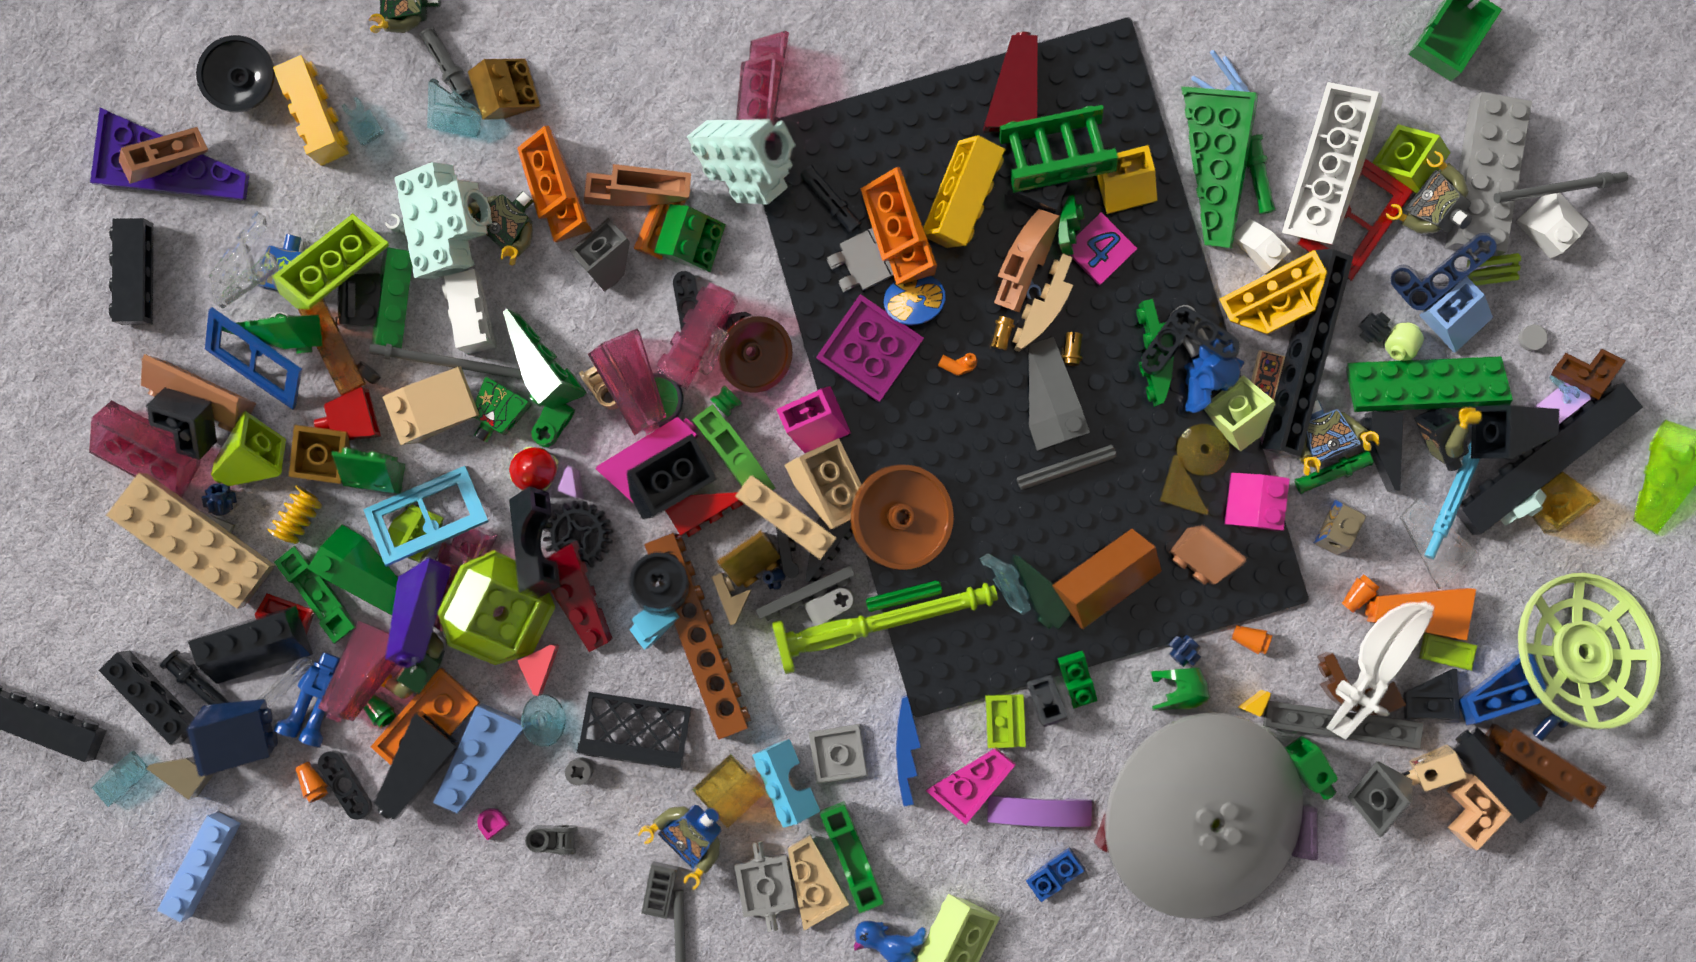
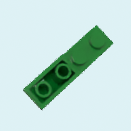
M1153 299L1142 301L1139 304V309L1136 311L1139 323L1143 324L1146 334H1143V341L1146 349L1165 324H1159ZM1164 335L1161 338V344L1165 347H1172V335ZM1157 346L1154 348L1158 351L1157 355L1153 359H1147L1149 362L1148 367L1150 368L1153 365H1160L1158 357L1163 352ZM1174 355L1166 367L1156 375L1146 373L1142 368L1141 362H1139L1141 374L1143 377H1147L1149 385L1146 387V394L1149 402L1153 401L1154 407L1164 403L1169 391Z

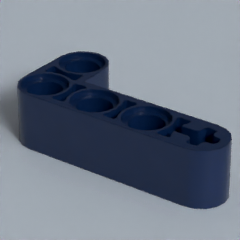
M1489 233L1477 234L1424 278H1421L1410 266L1405 264L1399 265L1392 271L1391 284L1413 309L1424 310L1488 260L1496 251V240ZM1480 240L1483 242L1489 240V250L1481 249L1476 253V257L1479 258L1478 260H1475L1472 253L1467 251L1471 248L1472 252L1479 248L1478 242ZM1459 257H1467L1470 260V265L1465 269H1458L1454 264L1455 260ZM1407 272L1411 279L1409 282L1401 284L1395 279L1397 273ZM1438 274H1445L1448 276L1449 281L1444 286H1437L1433 281L1434 277ZM1417 291H1424L1428 298L1423 303H1417L1412 298L1413 294Z

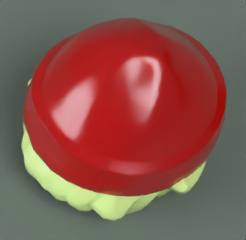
M525 447L519 453H515L510 463V479L522 491L529 486L546 491L556 476L558 459L543 448Z

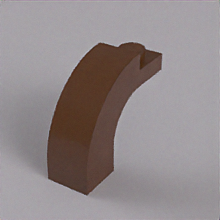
M1325 652L1317 656L1320 661L1318 668L1325 678L1328 677L1329 680L1321 683L1320 686L1332 701L1342 706L1345 699L1336 693V689L1341 681L1349 682L1334 653ZM1394 681L1388 684L1386 692L1378 705L1388 710L1389 713L1406 706ZM1365 689L1364 695L1367 696L1368 692H1371L1373 689ZM1357 703L1350 711L1358 712L1361 705ZM1373 710V711L1371 712V714H1368V715H1380V714L1375 713V711Z

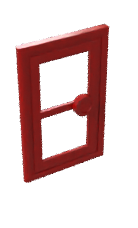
M1366 158L1360 176H1365L1393 197L1373 226L1352 213L1350 205L1348 206L1344 219L1349 217L1368 230V233L1352 255L1353 260L1348 275L1350 281L1354 279L1393 221L1387 218L1386 213L1392 217H1396L1399 214L1398 209L1391 207V205L1397 204L1402 209L1414 192ZM1300 238L1297 245L1309 253L1313 250L1329 249L1318 241Z

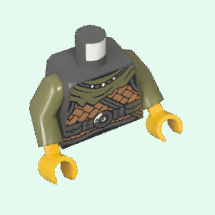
M1437 151L1435 153L1440 156V162L1433 164L1427 158V163L1431 167H1438L1440 172L1437 170L1433 172L1404 211L1407 214L1402 213L1401 207L1397 204H1392L1391 207L1398 209V216L1392 217L1386 213L1389 220H1400L1402 225L1420 234L1437 233L1440 230L1448 233L1455 225L1465 229L1472 221V216L1466 212L1471 206V202L1466 198L1469 191L1465 178L1450 163L1446 164L1443 154Z

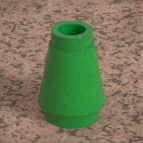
M370 690L364 692L359 697V703L374 726L382 729L389 725L396 717L394 707Z

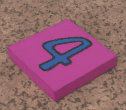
M1101 212L1076 236L1077 244H1073L1074 254L1070 256L1100 286L1137 248Z

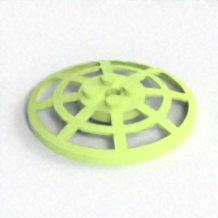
M1571 573L1554 578L1542 585L1526 604L1518 631V648L1521 664L1533 691L1555 715L1581 728L1597 730L1610 729L1627 724L1647 708L1659 682L1661 670L1660 649L1649 617L1628 591L1612 580L1599 575ZM1574 583L1572 599L1559 601L1550 608L1542 597L1546 591L1558 585ZM1585 584L1605 590L1614 596L1619 603L1609 612L1599 604L1583 599ZM1536 605L1542 617L1537 625L1534 644L1527 643V627L1533 607ZM1572 607V622L1562 626L1554 614L1563 608ZM1583 608L1595 612L1602 617V620L1597 625L1583 621ZM1627 610L1640 630L1645 650H1630L1626 634L1617 621ZM1546 624L1555 633L1552 646L1541 645ZM1609 627L1615 633L1620 649H1612L1611 643L1605 634ZM1580 646L1585 649V659L1579 653ZM1528 654L1535 655L1538 668L1548 684L1545 692L1541 689L1534 676ZM1543 656L1553 657L1558 668L1553 679L1546 669ZM1613 660H1622L1620 674L1615 682L1608 673L1612 667ZM1631 660H1646L1645 681L1639 696L1636 698L1624 689L1630 676ZM1566 678L1578 683L1580 698L1567 693L1561 688ZM1600 681L1609 689L1601 697L1591 699L1589 683ZM1558 694L1570 703L1583 706L1587 721L1578 720L1562 711L1552 702L1555 695ZM1616 697H1619L1630 706L1616 718L1598 722L1594 706L1606 704Z

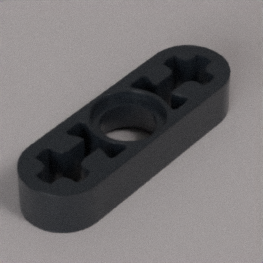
M335 750L323 753L318 760V768L347 815L355 820L366 817L372 810V802L344 756ZM327 757L330 759L336 758L337 762L334 764L336 770L340 771L343 769L345 773L333 778L332 775L337 772L333 767L328 768L326 766V763L329 761ZM343 777L348 778L352 783L349 792H343L339 789L338 783ZM357 791L358 795L354 796V799L357 803H364V807H362L363 813L361 811L355 812L353 809L356 806L353 798L347 801L345 797Z

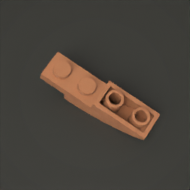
M1038 209L1029 219L1010 248L998 274V277L1003 278L994 301L995 304L1020 312L1037 265L1043 266L1061 216Z

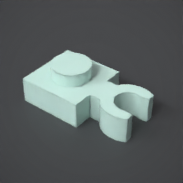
M1540 488L1500 520L1506 526L1527 514L1529 516L1535 515L1543 509L1542 504L1547 496Z

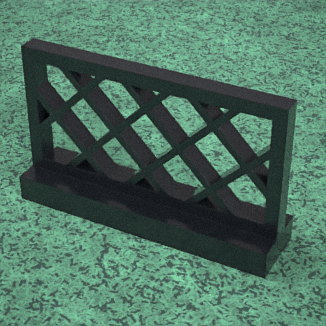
M588 692L580 742H578L576 753L591 757L682 770L691 707ZM594 698L605 700L610 707L598 717L592 710ZM609 701H616L617 703L612 706ZM623 703H629L635 710V713L623 721L615 709ZM634 704L643 705V707L638 710ZM648 707H656L661 716L648 725L641 712ZM660 708L669 710L663 714ZM675 710L685 712L683 723L674 729L666 716ZM613 711L620 723L610 731H607L600 719ZM592 714L595 719L589 723ZM638 715L646 727L633 736L626 723ZM664 719L672 731L659 740L651 727ZM597 722L605 734L597 740L586 739L588 728ZM623 726L631 738L623 744H617L611 737V734ZM682 728V733L680 737L677 731ZM649 730L657 742L649 748L641 747L636 738ZM673 734L680 741L678 753L667 751L662 744L664 740ZM608 737L611 742H604L602 740ZM634 741L637 746H631L628 744ZM660 745V747H661L663 750H657V749H653V748H655L656 746Z

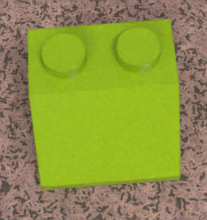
M1397 124L1372 163L1415 193H1418L1433 172L1440 170L1438 167L1429 166L1427 158L1433 164H1438L1440 156L1435 151L1443 154L1444 162L1451 152L1440 135Z

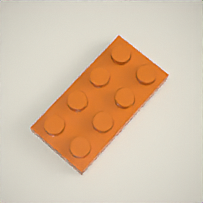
M439 668L421 693L416 694L370 747L391 765L415 713L423 711L446 732L452 735L480 701L447 671Z

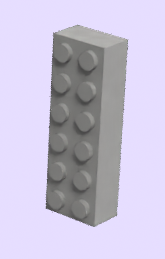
M1480 92L1470 100L1458 171L1464 176L1469 191L1466 198L1471 202V206L1466 212L1472 216V221L1465 229L1455 225L1448 232L1446 249L1458 250L1474 236L1485 232L1491 234L1496 240L1497 248L1492 256H1499L1507 252L1515 201L1495 203L1493 197L1495 193L1517 190L1532 101ZM1480 240L1478 242L1479 248L1476 251L1472 252L1471 248L1467 251L1476 254L1481 249L1488 251L1490 241L1483 242Z

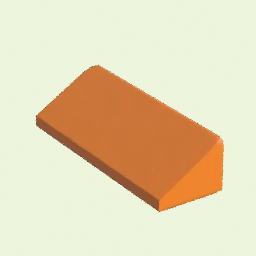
M686 200L651 205L634 249L662 260L663 256L654 253L669 205L684 206Z

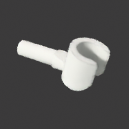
M391 214L397 219V223L395 226H390L385 222L386 226L393 232H401L406 235L403 219L396 214Z

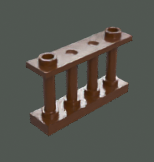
M1492 723L1486 733L1501 748V752L1511 757L1538 783L1568 802H1572L1575 798L1589 808L1594 809L1607 788L1601 782L1516 728H1513L1510 733L1499 725Z

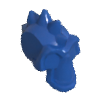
M1217 338L1211 346L1215 347L1216 343L1222 344ZM1233 344L1223 348V353L1233 352ZM1200 346L1199 358L1194 359L1193 363L1184 365V368L1187 370L1185 383L1189 385L1188 401L1185 405L1186 412L1195 413L1205 409L1211 403V391L1221 388L1222 391H1227L1228 388L1233 387L1239 380L1244 361L1237 357L1230 361H1224Z

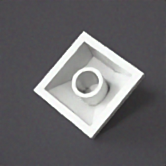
M1561 193L1542 196L1515 221L1549 258L1562 254L1583 234L1589 224Z

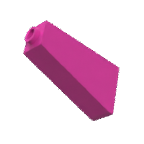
M676 417L602 462L595 469L633 503L630 498L626 471L689 434H693L696 440L699 437L694 432L697 427L687 418L682 421Z

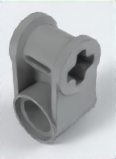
M840 587L803 605L813 625L816 626L826 623L848 610L853 605L855 596L851 589ZM839 592L842 595H848L849 599L846 601V606L843 603L838 604L836 602Z

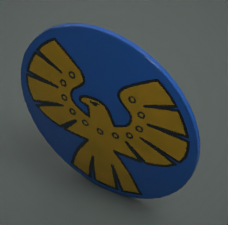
M932 276L897 285L896 281H894L884 296V307L887 314L893 320L906 325H918L933 319L939 314L945 303V290L942 284Z

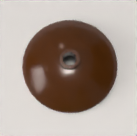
M755 315L740 319L726 331L719 346L718 361L723 376L732 386L744 392L758 393L773 388L785 377L790 368L793 355L791 339L785 328L769 317ZM752 347L751 354L747 355V349Z

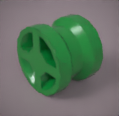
M725 385L717 396L710 398L726 417L731 415V410L734 407H739L742 404Z

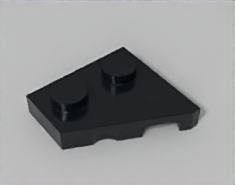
M1457 669L1448 670L1404 692L1403 699L1406 704L1404 706V719H1460Z

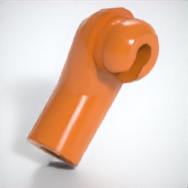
M967 353L964 357L954 360L943 354L938 366L960 376L973 371L977 365V357L973 353Z

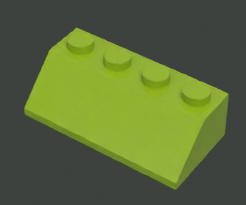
M352 213L273 275L277 290L295 308L310 309L386 249L389 243Z

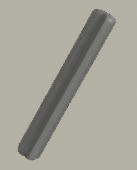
M1109 445L1017 477L1018 486L1021 490L1114 459L1117 457L1113 445Z

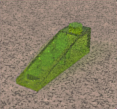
M1668 420L1662 422L1650 442V457L1643 473L1646 475L1643 488L1639 491L1633 518L1634 522L1654 534L1659 533L1696 485V430Z

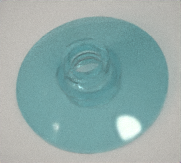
M548 694L532 697L525 704L521 716V725L526 738L532 744L539 747L551 746L561 738L565 729L566 718L560 702Z

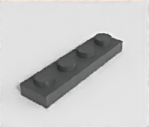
M851 566L756 609L759 619L765 617L769 621L781 615L780 609L789 606L790 610H793L805 604L803 599L810 595H813L815 599L827 594L826 588L836 584L837 588L851 583L850 577L854 575Z

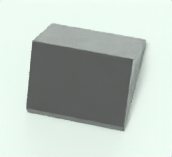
M1376 762L1349 794L1348 799L1379 837H1383L1413 802L1412 779L1381 762Z

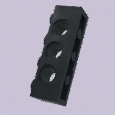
M130 650L116 652L98 670L170 746L182 743L188 737L187 728L194 720L193 715Z

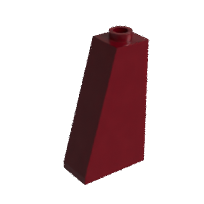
M1017 32L1016 35L1011 36L984 124L983 133H1000L1001 125H1006L1013 121L1021 122L1037 118L1038 35H1031L1030 32Z

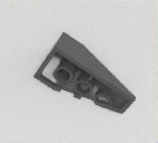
M1054 337L1029 345V429L1037 451L1090 433L1082 407Z

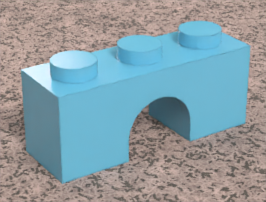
M790 739L775 743L752 755L756 769L765 784L766 793L771 798L776 810V816L783 828L796 825L821 812L810 787L797 791L789 783L788 775L790 769L800 763Z

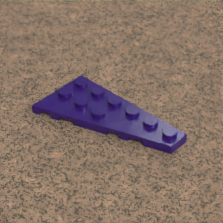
M100 107L90 183L100 186L247 200L249 175L204 154L155 177L130 184L119 163L121 148L162 137V135Z

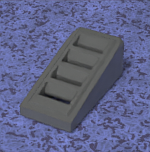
M655 861L651 863L641 914L667 919L678 871L677 866ZM655 874L667 875L670 878L669 880L656 878ZM653 884L666 885L668 888L667 890L655 888ZM651 893L665 895L666 898L665 900L651 897ZM649 902L664 905L663 910L648 907Z

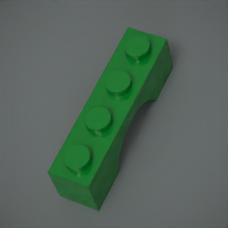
M387 247L383 251L380 270V301L377 318L373 327L372 344L386 346L388 343L392 344V347L402 349L412 271L410 253L407 250Z
M845 801L821 810L822 821L843 867L859 914L884 904V898Z

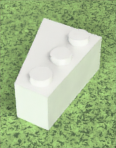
M472 269L444 276L445 284L442 285L445 298L448 299V314L452 323L456 348L465 354L496 348L497 345L480 273Z

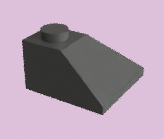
M607 218L569 251L605 292L610 287L615 286L625 274L630 241Z

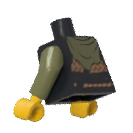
M1441 408L1430 409L1414 418L1430 454L1444 463L1448 471H1455L1463 466L1460 458L1469 452L1465 441L1469 431L1467 427L1469 423H1479L1481 419V413L1476 412L1475 408L1461 409L1459 413L1461 423L1459 419Z

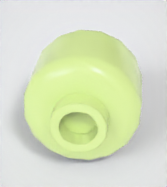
M1408 322L1399 323L1392 328L1384 344L1385 349L1395 360H1412L1423 345L1424 336L1417 325Z

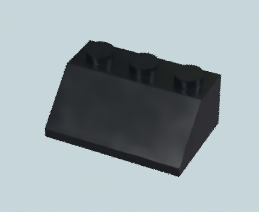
M689 434L626 471L630 498L642 519L657 516L717 480L693 434Z

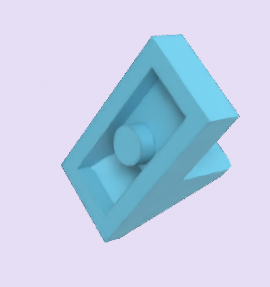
M643 610L632 618L634 625L629 630L645 650L652 647L677 621L679 615L676 611L663 616L652 615Z

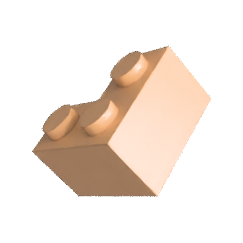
M1465 772L1466 778L1455 781L1446 790L1465 808L1447 828L1466 846L1478 850L1512 814L1475 775Z

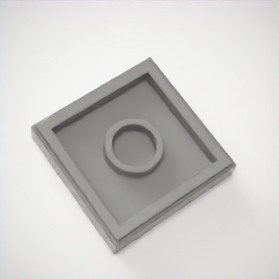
M860 724L808 732L816 784L868 776Z

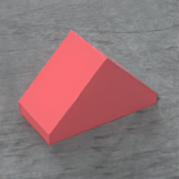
M549 645L517 661L533 695L539 696L543 694L560 645Z

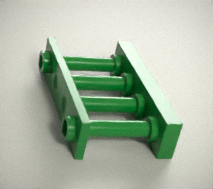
M1103 105L1086 106L1079 110L1021 122L1013 121L1006 125H1001L1000 143H1011L1017 169L1012 170L1011 184L1013 191L1019 192L1116 172L1118 162L1116 149H1104L1098 129V124H1102ZM1087 127L1094 153L1079 155L1072 130ZM1062 132L1069 158L1055 161L1053 160L1046 135ZM1036 137L1043 164L1029 166L1027 165L1021 140Z

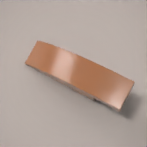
M613 164L612 175L586 174L584 204L649 206L688 200L691 173Z

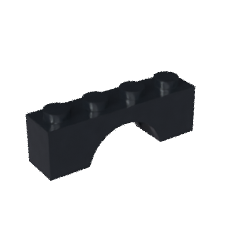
M529 486L509 499L519 593L541 598L560 586L558 562L546 559L541 550L542 532L547 521L552 516L549 492Z

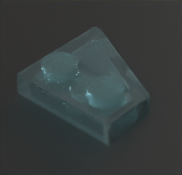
M431 78L428 82L427 128L477 138L480 135V110L473 104L465 102L454 91L450 93L438 85V80Z
M988 553L981 557L980 561L983 566L986 565L993 569L996 575L993 581L1002 592L1009 606L1021 614L1028 612L1031 609L1027 601L1029 595L1018 581L1019 573L1016 568Z

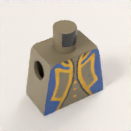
M1334 500L1313 544L1335 555L1349 550L1361 529L1366 515Z

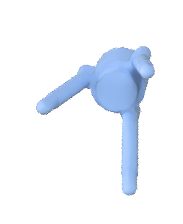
M1212 50L1210 52L1211 56L1231 82L1224 90L1250 92L1229 59L1224 56L1222 61L1217 53ZM1196 76L1191 78L1192 81L1202 88L1215 89Z

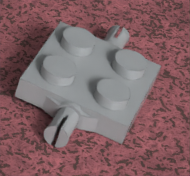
M756 841L752 843L755 858L748 862L735 864V872L743 917L765 916L767 932H772V925L773 931L778 930L775 914L782 910L795 908V900L787 856H765L763 841H758V847Z

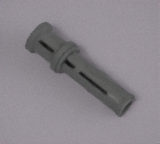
M434 27L424 29L419 36L443 73L442 80L445 84L449 85L454 93L453 98L455 102L467 100L474 94V90L464 78L463 69L456 66Z

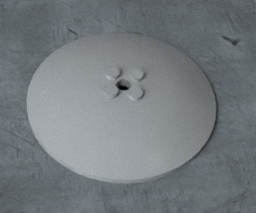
M1203 713L1176 720L1144 740L1127 759L1114 782L1108 800L1105 820L1106 842L1112 864L1125 886L1138 899L1159 912L1180 918L1197 919L1218 916L1233 911L1262 893L1276 879L1289 860L1300 833L1303 816V793L1300 778L1295 764L1284 746L1271 733L1252 721L1223 713ZM1220 818L1219 827L1211 830L1210 825L1212 821Z

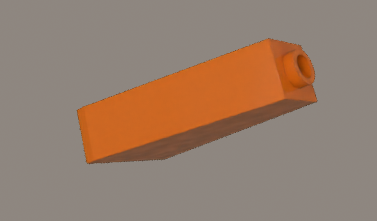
M1456 588L1379 595L1367 602L1365 615L1368 616L1367 622L1376 623L1390 610L1403 604L1426 602L1434 606L1432 618L1424 633L1467 641L1476 589Z

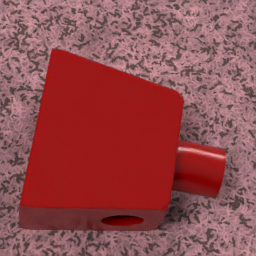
M363 387L325 403L326 417L314 420V427L348 432L349 440L381 437L369 389Z

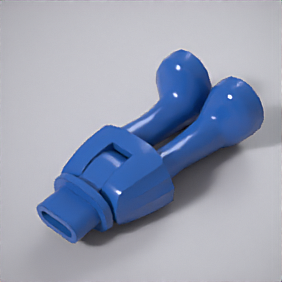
M326 652L322 653L319 662L315 661L314 665L300 679L297 686L301 691L296 705L287 719L280 720L275 724L273 729L275 732L291 738L298 737L312 698L316 697L317 700L311 716L298 740L313 747H321L323 737L320 728L325 711L330 701H336L338 697L339 674L341 673L338 669L342 662L341 658Z

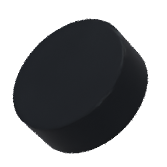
M360 361L355 367V371L371 384H376L381 378L375 370L363 361Z

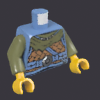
M1315 401L1301 457H1298L1301 463L1304 464L1303 473L1309 475V467H1314L1317 473H1319L1321 461L1360 445V441H1363L1364 449L1370 451L1371 445L1368 441H1374L1379 445L1378 434L1372 431L1369 432L1357 420L1345 412H1340L1338 409L1324 413L1320 401Z

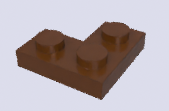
M1601 349L1589 365L1565 353L1553 369L1551 375L1599 400L1622 369L1626 360Z

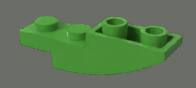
M713 404L692 419L693 423L720 456L724 465L741 487L752 475L772 491L776 489L729 422H726Z

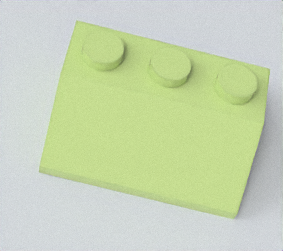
M948 894L915 962H979L1000 917L963 898Z

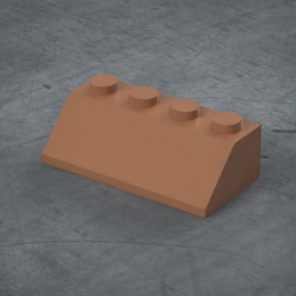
M146 354L143 355L141 386L149 389V395L155 397L166 387L211 401L214 420L219 421L218 427L231 432L244 411L251 414L256 405L255 402L165 360Z

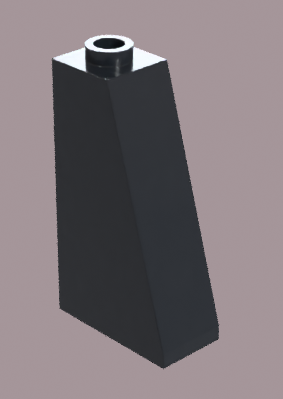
M423 711L413 715L374 801V804L378 807L377 811L386 819L396 820L401 817L456 752L460 744Z
M1478 727L1471 732L1468 729L1455 739L1457 744L1453 750L1520 824L1542 808L1548 791L1511 757L1501 752V748Z

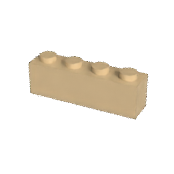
M752 475L736 494L738 499L819 559H822L836 540V537Z

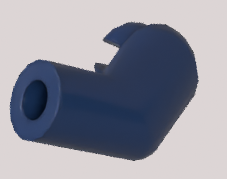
M772 569L765 571L762 578L768 584L769 589L778 590L782 587L781 581L785 580L786 575L781 569Z
M1552 713L1532 733L1538 739L1544 741L1557 725L1560 728H1565L1569 723Z

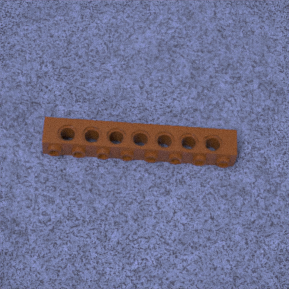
M671 533L645 543L644 546L648 554L662 552L675 555L687 573L690 584L689 594L683 606L676 610L679 618L674 625L718 740L748 729V722L751 721L749 711L746 706L742 707L740 704L741 690L737 682L732 683L729 673L733 672L728 657L723 659L720 649L724 648L719 633H713L711 624H714V620L710 610H705L701 600H704L705 596L700 584L696 586L692 578L696 573L691 560L686 562L683 552L687 551L682 536L677 537L676 533ZM659 581V585L662 587L664 582ZM687 603H692L697 608V613L693 618H688L683 613V608ZM696 627H701L706 632V638L703 642L695 641L692 636L693 630ZM704 652L714 654V665L706 666L703 664L701 658ZM714 676L723 678L725 686L722 690L712 688L711 679ZM730 701L734 705L733 713L729 715L722 713L720 710L721 702Z

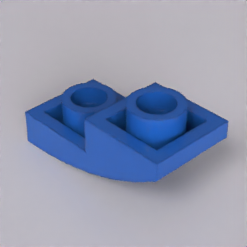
M1069 847L1028 877L1026 882L1040 902L1061 890L1064 884L1083 873L1085 868Z

